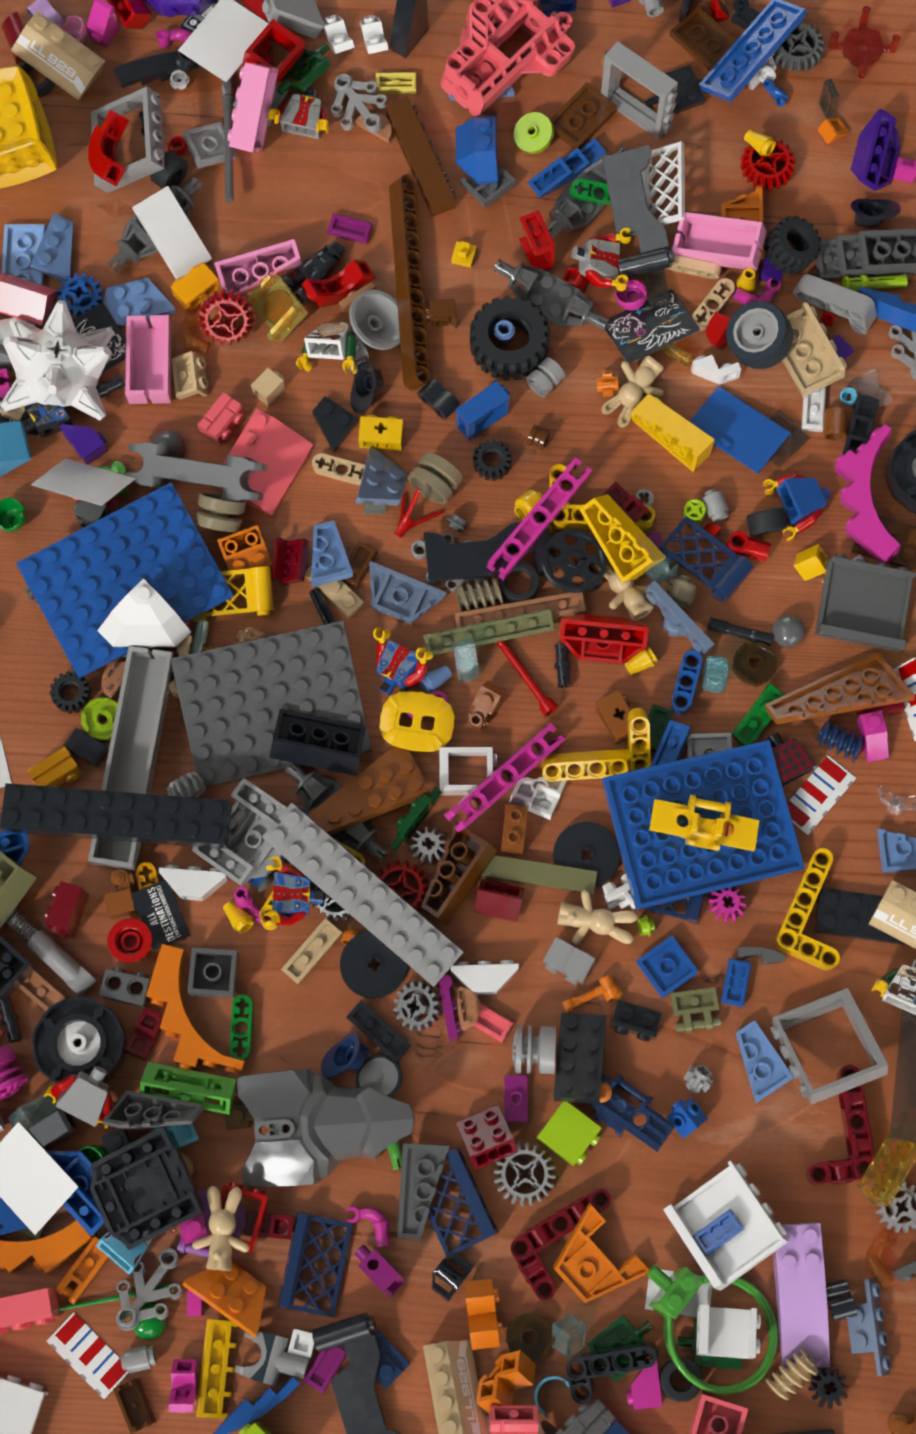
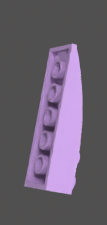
M817 1222L784 1224L783 1227L787 1231L785 1237L789 1242L772 1253L782 1366L786 1369L788 1368L787 1359L793 1363L795 1362L794 1353L802 1356L801 1347L812 1357L817 1368L830 1367L827 1294L821 1224Z

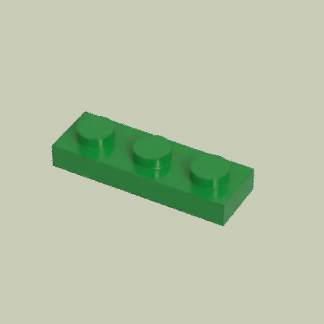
M767 684L732 731L731 737L742 746L753 744L771 720V717L765 711V704L784 696V694L772 684Z

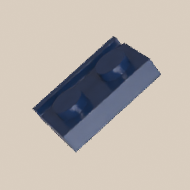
M377 1329L375 1334L381 1351V1359L376 1379L386 1389L410 1363Z

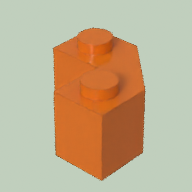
M492 1278L464 1282L472 1350L500 1347L499 1337L503 1336L502 1322H497L495 1302H499L498 1288H493Z
M521 1350L500 1355L495 1361L497 1366L488 1376L484 1375L480 1379L476 1403L488 1414L490 1405H513L514 1390L534 1385L536 1364Z

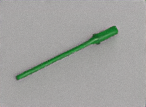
M174 1283L158 1285L155 1290L167 1288ZM136 1292L130 1293L129 1298L137 1297ZM120 1295L79 1302L74 1305L59 1306V1311L120 1300Z

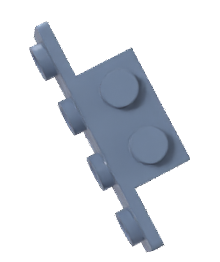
M877 1278L864 1279L867 1303L855 1304L857 1317L847 1319L852 1354L874 1352L877 1376L890 1375L892 1362L887 1354L888 1335L884 1331L883 1325L885 1313L880 1304L881 1287L877 1283Z

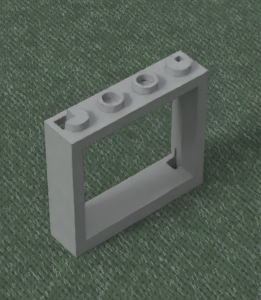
M617 41L604 58L601 94L618 106L617 111L658 140L663 134L667 135L672 127L671 122L674 117L673 109L676 106L675 98L678 94L676 92L678 82ZM621 71L660 97L657 113L619 88Z
M147 86L91 112V130L93 133L96 125L101 127L110 109L120 115H124L143 106L146 158L125 166L127 169L117 187L94 173V186L107 193L165 169L161 97L159 93Z
M848 988L772 1017L773 1027L770 1028L775 1040L779 1039L782 1045L780 1046L781 1053L784 1059L788 1058L791 1063L789 1068L794 1079H799L801 1094L804 1098L808 1097L811 1105L888 1075V1064ZM843 1007L873 1066L813 1089L784 1030Z

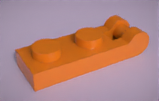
M96 1236L55 1290L60 1295H66L69 1298L68 1301L73 1305L80 1299L82 1293L109 1258L96 1246L100 1240ZM72 1280L78 1284L75 1290L69 1286Z

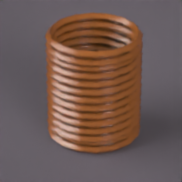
M832 407L824 411V437L827 440L840 441L847 437L846 409Z

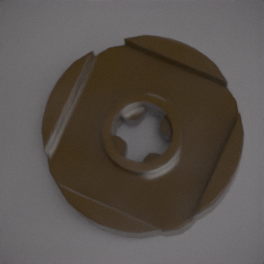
M762 642L743 644L736 651L733 658L732 669L737 678L743 683L755 687L768 682L773 677L777 668L774 651ZM758 659L760 667L752 668L749 661Z
M525 1313L514 1318L509 1324L506 1331V1343L510 1352L521 1350L532 1361L543 1358L549 1352L552 1346V1331L550 1325L543 1317L537 1314ZM533 1331L535 1333L533 1336L536 1339L535 1342L525 1344L523 1333Z

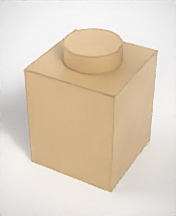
M267 368L251 384L252 392L269 406L285 389L284 378L279 372H273Z

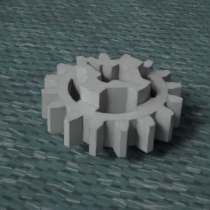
M893 1182L892 1189L887 1185L884 1186L885 1193L878 1192L877 1194L881 1200L874 1202L880 1208L875 1211V1214H881L882 1216L879 1219V1223L886 1221L885 1229L889 1230L893 1226L894 1233H899L901 1228L904 1233L909 1232L908 1226L913 1230L916 1229V1193L913 1192L915 1186L911 1185L909 1188H906V1182H901L900 1187H898L896 1182ZM894 1192H903L899 1198L891 1196ZM911 1200H913L915 1204V1210L912 1209L910 1202ZM903 1202L902 1208L905 1211L898 1213L896 1204ZM885 1204L889 1207V1216L886 1213ZM901 1217L910 1219L906 1223H897Z

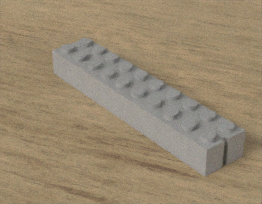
M129 646L102 791L151 794L170 693L169 684L172 682L173 676L170 658H175L172 652L153 649L151 654L147 648ZM92 839L88 861L96 866L136 871L141 843Z
M291 803L278 818L281 822L279 824L274 822L262 838L434 987L462 955L463 951Z

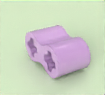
M36 0L26 7L31 18L38 11L57 26L65 24L60 14L47 0Z

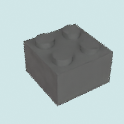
M192 948L188 994L192 997L234 999L237 991L240 958L238 951Z

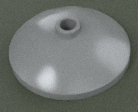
M366 290L360 293L352 301L349 310L350 323L354 332L361 341L372 348L388 350L396 347L400 343L397 301L389 294L379 290Z

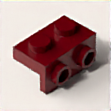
M276 538L271 578L285 585L304 582L309 541L304 538L291 541Z

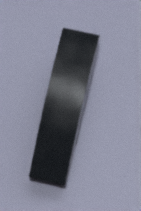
M178 51L152 55L115 67L114 71L122 89L141 82L143 86L158 79H161L162 82L170 80L172 72L179 70L175 65ZM195 62L193 70L199 68L198 63Z
M861 394L858 395L842 453L846 454L851 450L856 454L861 444L868 443L880 399Z

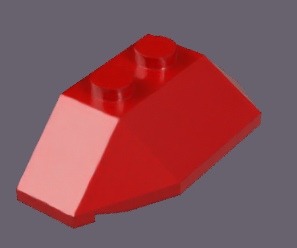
M578 614L562 617L559 640L579 660L624 664L647 648L649 626L629 618Z

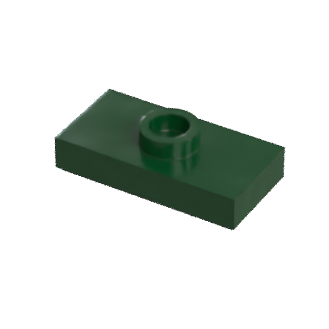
M652 704L648 720L650 724V750L656 752L673 711ZM639 739L638 744L642 743L644 740Z

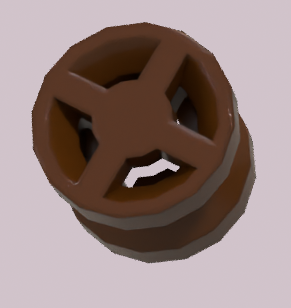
M534 424L526 444L530 446L536 445L538 449L543 450L550 436V431L547 429L541 430L539 426Z

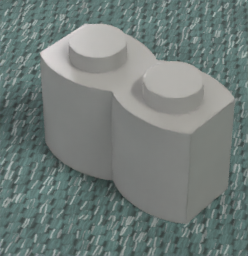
M555 937L543 959L546 970L553 974L558 972L566 976L565 980L573 985L584 983L595 962L594 957Z

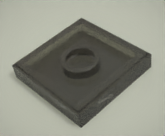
M778 410L769 419L792 433L770 459L780 468L809 440V437Z

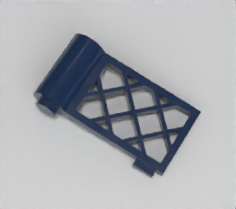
M687 516L684 517L659 547V550L666 556L665 559L671 562L674 560L708 586L712 591L711 595L718 601H727L754 569V566L748 559L734 553ZM685 524L693 528L694 536L682 537L681 529ZM698 539L710 541L711 549L699 550ZM695 540L696 550L684 551L683 541ZM680 541V552H672L667 548L670 542ZM715 552H724L729 558L726 562L716 563ZM712 553L713 563L701 564L700 554ZM697 554L698 564L689 565L686 563L685 555ZM714 567L715 575L711 580L703 576L702 568Z

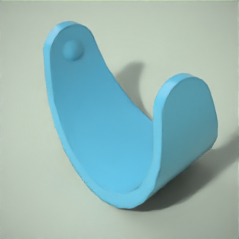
M548 1376V1377L542 1379V1380L538 1383V1385L536 1386V1388H535V1391H534V1401H535V1404L538 1406V1410H539L546 1418H548L549 1416L546 1414L545 1411H543V1410L539 1407V1404H538V1401H537V1394H538L539 1388L541 1387V1385H542L543 1383H545V1382L548 1381V1380H552V1379L562 1380V1381L565 1382L566 1385L569 1387L568 1381H566V1380H565L564 1378H562V1377H559V1376Z

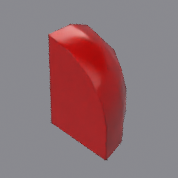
M715 312L706 327V336L709 342L719 349L728 344L726 330L731 318Z

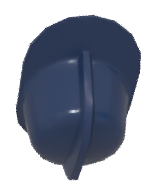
M354 1032L349 1033L326 1053L322 1060L321 1072L323 1076L332 1078L344 1070H358L364 1063L365 1058L370 1054V1051L360 1042L358 1034Z

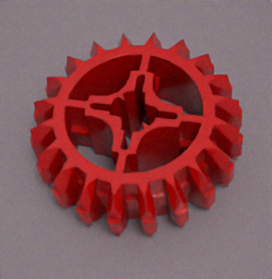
M783 140L776 142L775 148L769 156H761L749 144L744 149L740 159V168L743 170L742 175L747 177V183L753 182V188L757 185L762 187V189L768 187L769 191L772 190L773 186L777 190L781 185L785 186L788 180L792 179V173L795 172L796 158L793 157V150H789V144L783 146ZM759 155V160L756 163H752V159ZM783 164L784 168L777 173L776 169L779 165Z
M223 288L221 289V294L215 290L213 291V297L208 294L206 296L207 301H202V308L198 312L201 315L198 321L203 323L201 330H207L206 337L213 335V342L217 338L220 339L221 345L224 344L225 340H228V344L232 345L233 339L237 343L240 342V337L246 339L247 333L252 332L251 326L255 324L253 319L255 312L251 311L253 305L247 304V297L241 299V292L234 295L233 289L226 293V290ZM226 303L232 304L236 307H229ZM215 306H218L219 313L215 315V318L211 319L210 311ZM240 315H243V323L238 328H236L235 320L238 319Z
M399 860L396 861V867L392 868L391 863H387L388 871L381 867L379 870L382 876L375 874V876L383 883L390 877L401 874L397 882L386 885L397 894L395 889H399L403 881L406 893H403L400 897L403 900L417 897L410 906L421 914L422 910L419 905L422 906L426 895L424 891H427L429 888L428 884L423 885L429 881L428 877L420 878L424 873L423 869L415 872L417 865L413 864L411 868H408V861L404 862V867H400ZM407 875L415 879L419 885V891L406 884Z

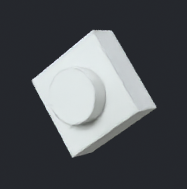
M294 1329L288 1353L311 1358L314 1349L312 1333Z

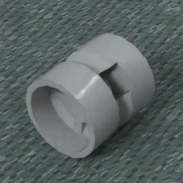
M547 357L538 365V370L532 371L526 377V382L537 395L545 398L552 391L553 385H558L566 375L558 363Z

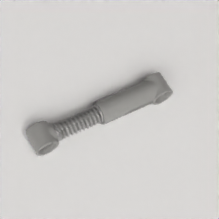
M14 909L7 918L6 923H9V926H12V929L17 931L20 937L26 939V942H28L27 946L58 974L75 993L82 997L97 980L66 953L43 929L37 931V927L34 928L35 925H32L29 919L26 920L21 911L17 912L18 909Z

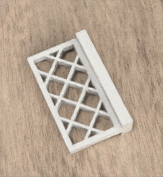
M680 141L651 150L650 163L645 170L641 171L648 209L653 215L657 210L662 213L657 219L662 225L685 219L684 143ZM678 150L677 156L671 161L668 157L673 151ZM660 155L661 158L654 167L652 165V157ZM667 160L671 164L668 166L666 171L662 173L661 171H659V169ZM677 167L678 173L672 180L668 176ZM658 172L662 176L657 181V183L653 185L652 179ZM667 179L671 183L663 192L659 188ZM677 186L678 192L672 199L668 195ZM658 191L662 195L657 200V202L653 204L652 198ZM668 198L671 202L663 211L659 207ZM677 205L678 214L669 216L670 211Z

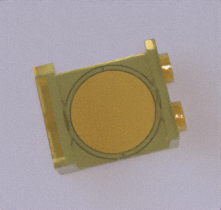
M267 275L263 277L259 286L247 295V304L253 305V308L270 328L266 336L273 342H283L308 314L280 276Z

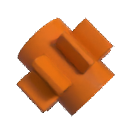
M612 370L601 371L602 375L596 377L597 392H603V397H613V391H618V376L612 375Z

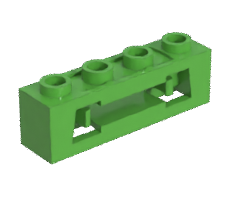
M148 1062L140 1082V1093L202 1104L204 1106L203 1110L230 1115L236 1096L237 1079ZM157 1088H162L163 1093H166L167 1090H169L168 1095L154 1092ZM205 1097L209 1098V1102H212L213 1099L220 1100V1105L205 1103Z

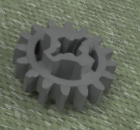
M417 981L411 982L410 985L404 984V990L397 991L400 997L393 1000L398 1004V1007L393 1008V1011H399L396 1019H403L402 1026L409 1025L410 1030H416L417 1028L418 1031L425 1030V1027H432V1022L439 1020L436 1014L442 1013V1010L438 1008L442 1001L436 999L439 992L433 993V986L426 987V982L424 981L419 982V984ZM427 1013V1017L424 1020L420 1021L423 1018L424 1014Z

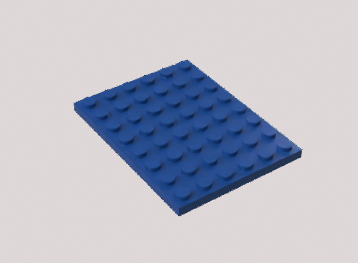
M172 483L155 490L16 563L79 679L128 653L129 647H113L98 632V629L112 610L142 579L168 603L184 623L234 597Z
M770 740L607 776L601 779L636 910L805 869ZM690 795H696V798L724 804L725 802H730V814L759 820L755 851L720 845L719 851L685 845V838L650 831L654 799L687 806ZM695 807L694 810L695 813L700 814V817L712 820L720 818V814L723 813ZM679 815L677 817V824L681 827H686L688 825L687 817Z

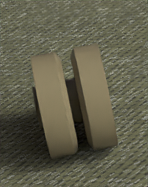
M425 452L418 461L419 467L413 468L408 475V481L415 489L420 488V494L429 500L442 505L447 504L452 496L451 489H456L460 485L463 476L455 466L444 458L431 452Z
M199 493L198 505L206 510L196 512L194 522L196 525L226 532H239L242 530L243 520L235 515L245 512L246 501L224 499L220 494Z

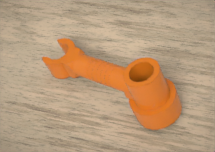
M607 975L599 980L600 986L564 1001L562 1007L568 1013L586 1003V1001L588 1002L602 994L607 1002H611L621 997L623 993L620 987L616 986L612 976Z

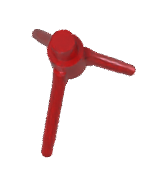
M420 488L416 489L407 512V495H402L398 528L394 532L399 538L403 536L405 531L408 532L410 528L412 529L418 524L443 514V510H439L416 521L409 518L421 491Z

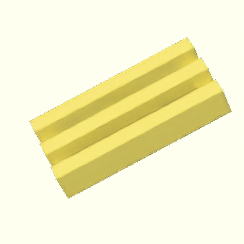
M416 72L376 73V84L378 86L376 95L416 94ZM380 80H392V81L380 82Z

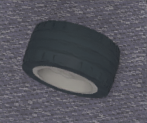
M754 301L740 307L731 316L726 330V339L730 350L741 363L750 368L766 369L777 365L788 355L793 344V330L790 321L778 307L766 301Z

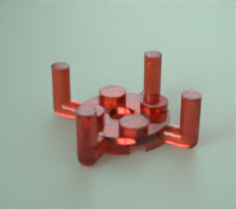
M864 6L862 9L859 28L850 29L843 42H838L839 32L833 31L828 44L830 50H842L845 59L847 58L851 61L850 64L858 67V77L861 79L865 78L868 67L879 60L882 53H895L901 39L896 34L892 37L891 44L886 45L883 44L878 30L867 28V21L871 11L869 6ZM864 44L868 49L862 51L857 46Z

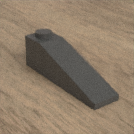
M126 1090L113 1106L111 1112L102 1120L103 1125L137 1130L193 1124L204 1109V1106L202 1104Z

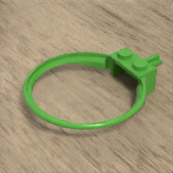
M655 1264L647 1271L646 1275L661 1288L649 1306L663 1317V1334L668 1353L679 1371L691 1383L707 1392L730 1395L753 1387L767 1374L777 1352L778 1327L768 1300L757 1287L741 1277L731 1283L748 1292L756 1300L764 1313L768 1327V1347L763 1362L748 1379L735 1385L717 1386L700 1380L683 1364L675 1347L673 1336L674 1323H672V1319L678 1317L700 1286L710 1283L706 1275L696 1276L687 1267L676 1269L671 1277L667 1276Z

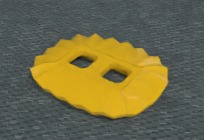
M400 691L397 694L391 695L383 705L379 728L383 738L393 746L411 751L434 752L439 750V747H445L451 739L455 716L451 705L443 698L423 692ZM401 713L413 715L411 727L399 725ZM423 716L435 718L433 730L421 729Z

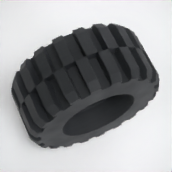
M504 296L502 300H499L497 297L492 299L491 304L486 302L482 305V311L478 310L476 312L474 320H472L470 325L471 355L474 356L475 363L481 365L483 372H491V377L497 379L498 376H501L506 381H509L511 377H514L515 380H520L522 375L525 374L527 377L533 369L538 370V365L547 357L550 341V327H548L546 316H542L543 311L539 307L534 308V303L530 300L524 302L523 297L516 296V299ZM502 320H507L513 326L523 329L530 338L529 342L523 348L516 351L501 350L490 341V336L494 332V326Z

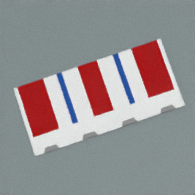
M914 657L893 670L914 693V700L903 703L914 741H916V659Z
M827 756L788 801L787 805L792 823L809 835L855 781L856 777L830 756Z
M74 1312L47 1340L55 1351L103 1399L128 1374V1371L122 1368L121 1359Z

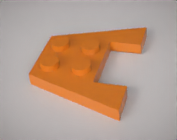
M590 1203L553 1266L554 1270L584 1303L645 1276L649 1270L635 1253L617 1269L589 1237L606 1221Z

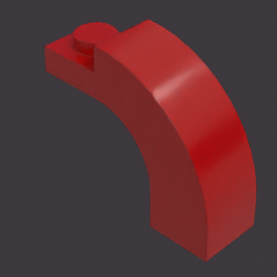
M110 109L101 127L96 125L89 142L88 160L92 171L98 177L117 187L127 168L118 163L116 147L130 120Z
M353 259L335 276L324 280L306 279L302 285L306 290L308 298L316 301L319 307H327L338 304L353 290L361 289L375 278V275L366 261Z

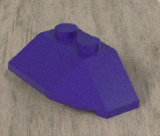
M216 0L143 1L161 16L174 17L176 15H202Z
M878 109L860 132L851 165V171L858 180L874 191L892 183L900 151L899 136L895 126L897 124L896 118L883 109Z

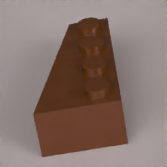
M455 821L451 837L447 839L445 844L446 849L442 860L438 862L436 867L438 870L434 879L431 880L421 906L445 924L449 923L497 852L491 844L468 829L464 828L458 832L454 828L458 824Z

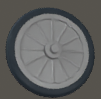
M383 1054L367 1058L356 1074L357 1088L372 1082L373 1089L391 1098L399 1091L403 1080L402 1070L398 1062Z

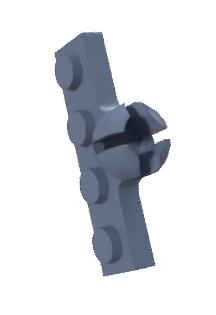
M654 580L647 587L645 593L647 594V599L661 609V613L664 616L662 623L664 631H669L668 635L672 637L686 636L691 641L692 647L705 655L711 650L714 643Z

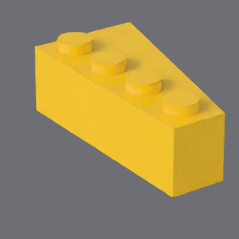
M648 394L632 410L631 420L693 473L711 455L715 439L663 404L659 398Z
M609 495L593 498L579 509L622 583L637 579L666 558Z

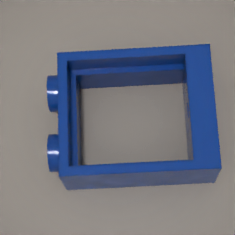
M495 381L456 409V427L468 441L509 413L510 393L504 385L500 386Z

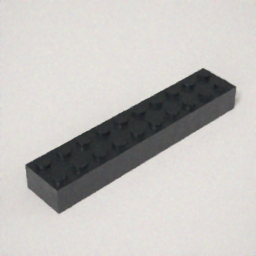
M5 783L0 828L10 833L228 849L232 804L229 800Z

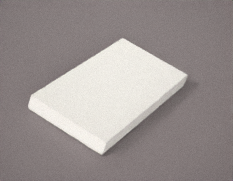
M168 186L132 207L176 280L187 275L194 266H199L203 262L207 263L212 259Z

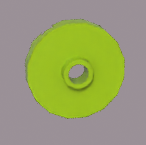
M538 112L528 113L516 123L513 132L514 141L524 152L529 154L541 153L549 147L554 137V126L544 114ZM535 129V133L530 135V132Z
M98 697L91 700L84 707L81 714V725L84 732L97 741L111 740L118 703L107 697ZM99 717H105L106 723H100Z

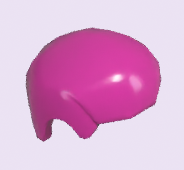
M628 280L627 283H622L627 285L626 289L615 292V298L619 306L625 310L634 311L639 309L647 299V289L638 280Z

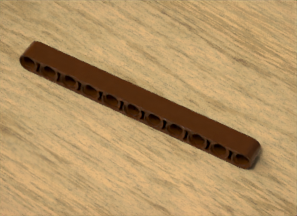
M405 174L389 186L403 383L407 389L416 390L429 382L430 363L416 183L410 175Z

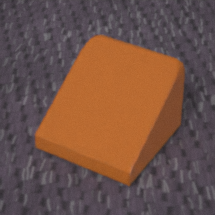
M839 117L825 119L818 127L819 133L827 144H831L849 134L848 129Z

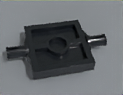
M690 65L666 73V75L678 82L676 90L678 94L675 98L676 106L673 109L674 115L705 103V98L699 87L700 82L704 78L698 80L694 76ZM655 94V96L645 99L646 106L659 104L660 97Z

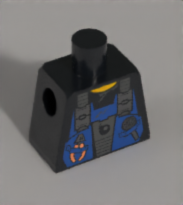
M36 402L24 407L29 417L22 421L25 434L36 429L41 438H45L61 432L59 426L62 424L73 425L69 415L62 406L43 405Z

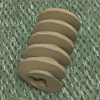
M495 578L491 579V585H489L487 580H483L482 587L478 581H475L474 588H472L470 583H466L465 590L461 585L457 587L456 596L460 612L462 611V606H465L467 611H470L471 604L478 609L479 602H482L483 606L487 607L489 600L493 606L496 604V599H499L501 604H503L500 586Z

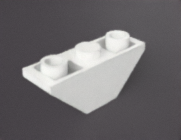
M166 865L165 868H159L161 876L168 882L181 900L204 901L228 881V876L217 868H210V871H201L200 867L189 866L187 870L179 869V866Z
M513 960L500 961V964H491V961H479L478 965H469V962L462 961L455 962V966H451V974L476 995H497L519 971V964H514Z

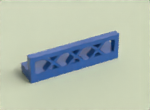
M670 720L650 767L678 761L691 732V727Z

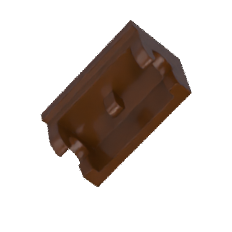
M139 1378L113 1388L130 1434L156 1423Z

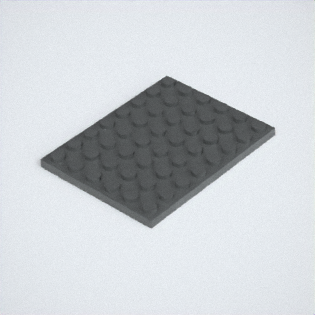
M343 621L170 658L195 771L203 778L205 786L282 770L288 766L291 767V762L269 758L280 709L366 726ZM367 726L362 752L372 750Z

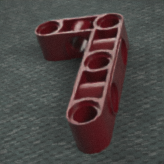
M846 1065L838 1071L836 1079L844 1078L843 1073L845 1070H849L854 1074L859 1072V1069L854 1065ZM862 1085L839 1094L848 1159L830 1160L829 1162L811 1165L806 1171V1178L810 1184H843L864 1180L874 1175L876 1165L873 1141ZM852 1116L859 1117L861 1120L860 1128H854L851 1125ZM861 1162L866 1163L869 1167L867 1175L861 1174L858 1170ZM819 1168L822 1170L823 1178L821 1181L813 1178V1169Z
M597 1189L587 1196L579 1198L528 1229L526 1233L517 1237L512 1242L510 1250L518 1264V1268L539 1299H551L556 1292V1287L537 1252L573 1231L589 1203L598 1213L608 1208L611 1203V1195L607 1190ZM598 1193L604 1194L607 1199L606 1205H596L594 1202L595 1195ZM562 1217L567 1221L565 1230L559 1231L555 1228L554 1221L556 1218ZM519 1241L526 1243L528 1247L524 1255H518L514 1250V1245ZM541 1283H548L551 1286L552 1290L549 1296L543 1297L539 1294L538 1287Z

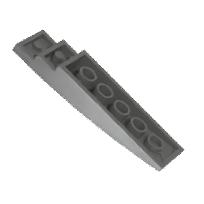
M916 229L859 231L858 235L837 236L835 240H821L819 243L822 245V248L815 260L818 278L826 281H842L843 276L854 278L861 275L868 277L903 274L916 275Z

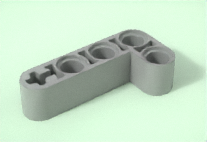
M804 274L793 290V295L798 300L849 319L851 328L859 334H866L877 317L875 303L870 297L809 274Z

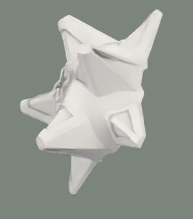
M62 300L57 301L43 329L32 326L16 317L9 321L14 337L8 336L4 338L3 345L15 370L16 380L0 404L5 412L38 402L43 405L73 406L99 421L107 416L96 386L110 356L111 350L106 347L114 335V331L110 327L83 334L78 333L67 304Z

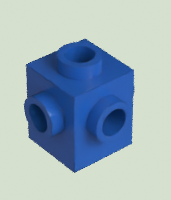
M692 1097L685 1102L681 1099L670 1107L673 1111L666 1116L669 1121L676 1125L674 1129L677 1130L683 1139L708 1120V1117Z

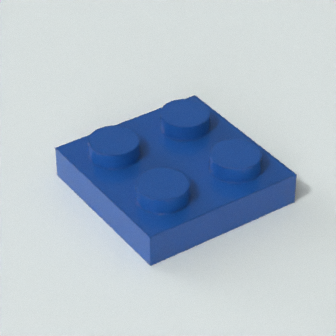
M673 936L667 938L635 962L662 999L699 973Z

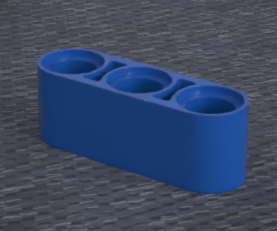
M690 650L683 656L670 706L674 714L684 715L690 709L702 664V656L698 651ZM694 659L697 662V665L690 666L687 664L686 660ZM688 679L692 685L686 687L681 684V680ZM682 699L687 705L679 707L675 701Z

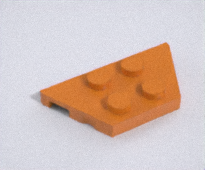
M762 187L756 188L754 192L748 195L743 194L735 200L723 203L721 205V217L763 223ZM763 248L759 249L761 252L759 263H764L765 258Z
M232 1261V1271L207 1269L184 1280V1287L256 1338L266 1291L264 1284Z

